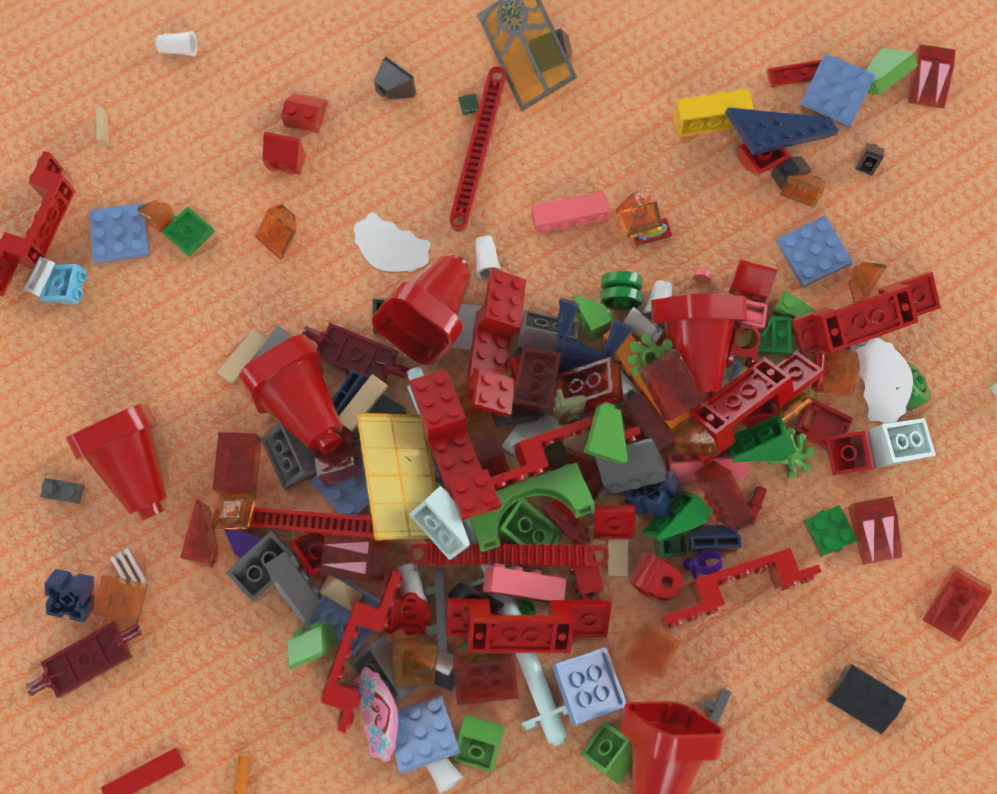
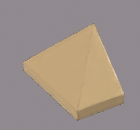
M331 575L328 576L319 593L350 611L355 599L361 601L364 596Z

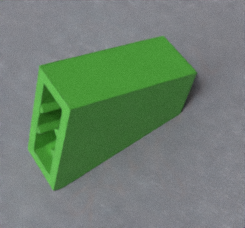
M881 48L866 69V71L876 75L867 93L880 95L915 69L918 64L914 53Z
M604 403V405L601 404L596 408L584 453L622 465L627 463L628 458L621 410L615 409L616 406L613 404Z

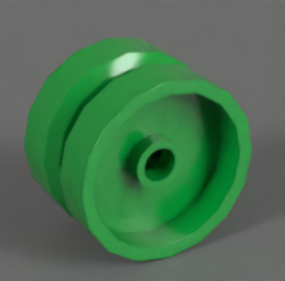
M611 271L605 273L601 277V288L603 291L601 292L600 303L606 308L615 310H630L633 307H640L642 305V293L640 290H642L643 277L630 271Z

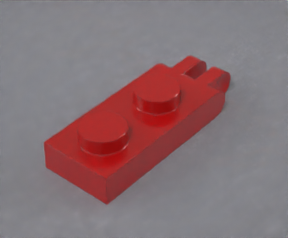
M554 499L544 508L545 513L573 544L577 542L579 545H585L580 537H583L587 542L590 540V537L586 534L588 529L578 518H575L573 512L564 503Z

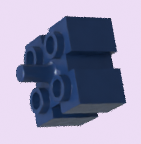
M666 471V481L628 490L624 500L627 505H635V513L646 515L650 511L653 516L667 518L672 507L670 499L676 498L681 485L673 471Z
M55 569L45 581V596L49 597L45 602L46 615L62 618L63 615H69V620L85 623L95 609V595L91 594L94 590V576L78 573L75 577L69 571Z

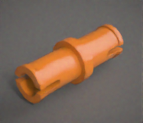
M805 392L792 403L788 402L787 406L777 413L781 417L784 416L782 418L784 423L794 415L797 416L800 410L812 402L810 398L802 402L808 396Z
M237 756L236 775L233 776V779H235L233 794H246L247 782L250 780L248 773L251 756Z

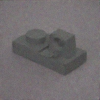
M45 478L40 497L80 504L84 485Z

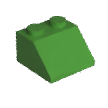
M579 296L574 297L573 302L580 304L576 318L589 342L602 337L610 331L613 315L609 309H606L601 303Z
M318 620L309 625L310 628L307 630L303 627L293 632L294 636L288 640V667L290 670L325 655L339 642L329 620L323 623Z
M466 715L457 742L460 753L454 755L453 761L492 773L505 726Z
M604 721L580 755L619 785L632 767V741Z

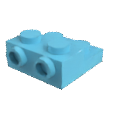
M77 264L54 265L39 300L43 302H59L63 305L78 304L79 299L83 297V282L87 280L86 269Z

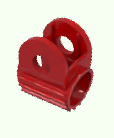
M741 322L733 327L726 368H730L731 365L733 366L735 355L746 356V370L756 363L761 337L759 336L760 332L753 325ZM748 328L751 331V340L747 345L739 346L736 340L737 334L740 330Z
M643 554L629 583L650 599L654 597L660 601H668L681 592L683 577L676 568L669 565L670 562L667 560ZM662 579H666L669 581V588H665L662 586Z

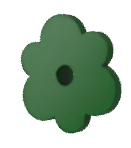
M523 600L519 606L521 614L536 615L533 603Z

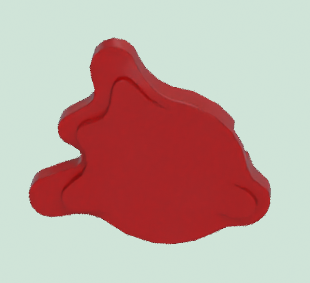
M414 592L406 593L404 596L396 599L394 607L390 611L391 618L384 631L391 634L399 629H404L405 634L408 636L419 633L427 637L426 627L432 626L429 621L431 614L430 606L418 594Z

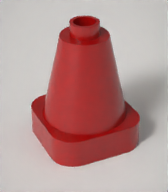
M459 255L442 256L411 282L400 283L384 300L372 317L374 329L414 361L424 365L434 364L452 347L463 330V324L458 315L470 281V271L466 260Z
M698 293L651 300L652 324L664 325L667 338L672 342L670 350L676 356L674 366L681 393H689V403H703L714 392H718L722 388L734 323L747 321L746 297Z
M295 335L243 367L239 373V379L246 395L259 413H270L310 450L319 449L325 454L341 444L342 439L339 435L343 430V426L323 378L324 370L320 355L306 335Z
M138 404L66 437L75 459L85 458L127 512L131 515L138 511L142 521L163 512L164 509L160 501L167 498L152 428L158 426L148 404Z
M642 701L626 703L619 731L632 741L633 794H688L703 761H713L720 758L725 730L696 709L679 702Z

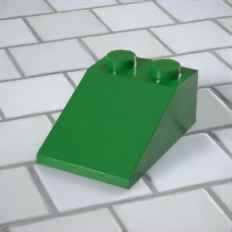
M780 414L734 434L735 443L728 447L733 462L778 461L796 453L790 433Z
M681 490L676 498L671 500L672 507L668 517L656 516L641 533L661 541L703 525L708 521L713 511L699 495Z

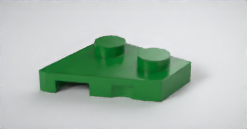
M772 316L767 327L761 335L758 354H791V316Z

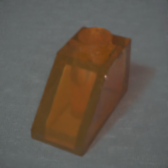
M157 200L137 208L147 224L161 233L175 216L171 211L172 207L166 202L160 203Z
M679 422L675 438V444L679 453L718 455L715 440L699 423Z

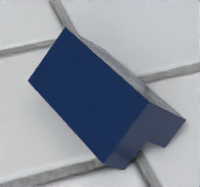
M353 369L332 399L338 416H340L367 381L363 375Z
M738 524L700 525L687 531L688 552H699L701 550L703 552L738 551L742 547L741 535L738 533Z

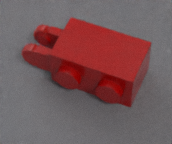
M594 552V553H593V558H594L595 561H597L596 556H595V552ZM569 567L570 574L574 573L576 580L573 582L575 593H579L582 600H588L587 596L594 594L595 600L601 601L599 593L604 591L599 567Z

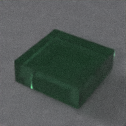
M475 93L458 97L462 116L478 112L479 105Z

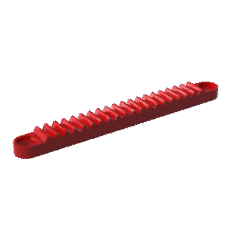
M500 66L492 67L486 79L450 214V226L455 231H463L467 228L475 202V196L506 82L505 69ZM494 73H500L502 78L496 80L492 76ZM461 217L464 222L461 225H456L454 219Z
M231 505L222 507L219 512L220 522L229 526L375 538L371 516ZM232 510L233 518L230 521H228L226 519V514L228 511Z
M433 543L414 544L410 546L407 552L409 561L414 565L493 566V564H503L505 566L601 567L609 560V552L605 547L593 545L502 544L481 552L478 544H470L451 560ZM415 549L423 551V557L420 560L412 558V552ZM595 551L603 552L604 560L601 562L595 561L593 553Z

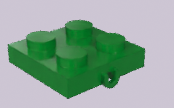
M188 206L178 216H174L171 219V223L162 231L163 235L188 257L215 232L208 223Z
M840 505L826 511L817 512V515L803 521L821 557L834 551L837 553L843 550V547L858 541Z

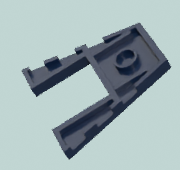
M561 297L559 300L554 373L589 388L634 327L615 320L603 352L568 338L580 304Z

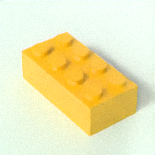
M736 89L732 92H718L713 95L702 94L698 97H683L677 100L673 114L676 136L680 137L735 128L725 114L727 108L754 110L750 90Z

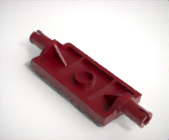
M329 323L325 331L319 332L305 326L304 330L306 332H302L309 340L316 342V345H318L317 352L323 362L347 372H351L353 369L367 380L373 374L385 383L390 373L405 380L407 378L406 374L410 368L395 363L399 354L396 349L332 323Z
M111 622L41 661L40 663L44 669L42 677L26 684V689L30 688L28 693L33 696L48 687L54 691L57 698H61L132 658V655L127 647V642L142 635V631L138 630L140 629L139 625L135 623L133 626L120 632L116 622Z

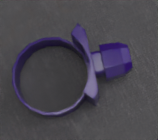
M701 550L696 554L695 559L687 558L683 561L684 568L692 572L693 579H697L699 574L709 575L718 572L723 566L721 555L716 551L703 552ZM707 559L719 560L716 564L707 567Z

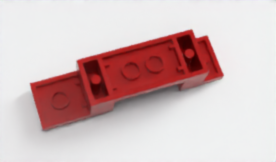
M43 151L42 155L38 158L37 166L29 177L28 183L42 197V204L34 215V221L26 232V238L4 232L0 238L1 297H3L18 264L34 269L39 257L45 258L76 192L66 178L61 175L63 171L62 166L47 151Z
M492 268L489 271L485 304L475 315L465 398L473 400L472 407L509 417L512 412L515 379L506 377L508 368L507 358L509 357L511 337L521 329L526 279Z
M929 271L878 289L879 295L836 310L823 308L791 319L799 352L803 356L818 351L834 353L918 323L917 316L941 308L933 272Z
M797 350L777 365L763 357L690 412L693 428L678 438L679 443L706 465L735 443L733 426L768 400L781 408L824 375L823 369Z
M441 370L409 380L411 391L422 416L423 432L445 489L455 501L461 520L463 521L500 509L501 502L488 470H482L466 431V416L447 370Z
M594 416L512 445L520 467L490 477L494 488L497 489L507 485L506 481L510 480L511 484L526 478V474L532 477L545 472L543 468L549 465L543 447L555 443L554 439L560 442L573 437V433L577 436L587 431L590 432ZM639 426L624 431L625 444L636 440L635 436L641 434Z
M790 547L694 579L690 583V587L697 605L665 615L660 620L663 627L668 625L670 629L682 624V620L687 619L688 622L700 619L703 613H706L707 616L721 611V607L725 605L719 586L728 584L732 581L731 578L734 577L736 581L746 578L748 575H751L752 571L758 574L768 569L775 589L781 588L782 591L798 585L797 582L799 581L801 585L817 579L816 575L822 571L819 564L799 570Z
M391 569L378 607L356 599L354 601L320 699V703L342 709L337 722V731L345 733L347 728L351 729L354 721L353 709H358L361 701L359 688L341 681L345 671L343 662L344 660H349L352 646H349L351 640H356L359 627L356 625L381 632L382 628L386 629L389 621L388 609H393L396 601L394 596L395 589H400L403 581L400 571Z
M448 599L446 636H467L468 653H570L572 637L607 638L612 604L611 601L550 600L549 615H491L489 599Z

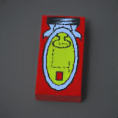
M667 218L631 227L636 246L672 236Z

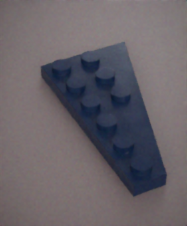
M727 108L725 114L752 155L836 136L839 132L830 117Z

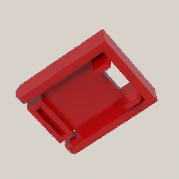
M811 398L812 402L806 406L796 427L795 434L803 433L806 435V440L828 450L825 437L846 434L851 425L845 422L852 423L853 418ZM809 411H812L816 414L811 425L808 426L804 422Z

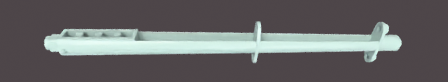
M421 367L413 368L407 372L409 380L425 376ZM409 385V386H407V388H408L409 393H410V395H411V398H412V400H413V403H414V406H415L416 411H417V413H418V416H421L420 411H419V409H418V406H417V404H416L415 398H414L413 393H412V391H411L410 385ZM463 520L471 544H478L469 520ZM481 566V569H482V571H483L484 576H485V568H489V567H493V566ZM484 578L468 584V586L472 588L484 584ZM492 594L493 598L504 603V607L498 611L500 615H522L516 598ZM515 653L540 716L521 723L522 727H525L526 730L536 727V722L540 720L549 744L553 743L554 746L564 743V738L568 737L559 712H563L564 715L568 714L566 705L560 708L556 707L537 654Z

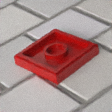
M595 505L593 539H633L635 505Z

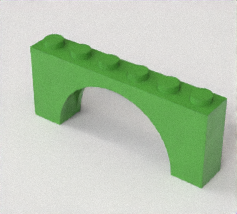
M576 462L574 464H565L554 471H546L537 477L526 478L523 482L507 485L505 488L496 491L501 502L500 509L469 518L468 520L481 552L500 546L498 537L500 520L512 504L523 498L538 495L555 498L568 506L575 518L595 512V505Z

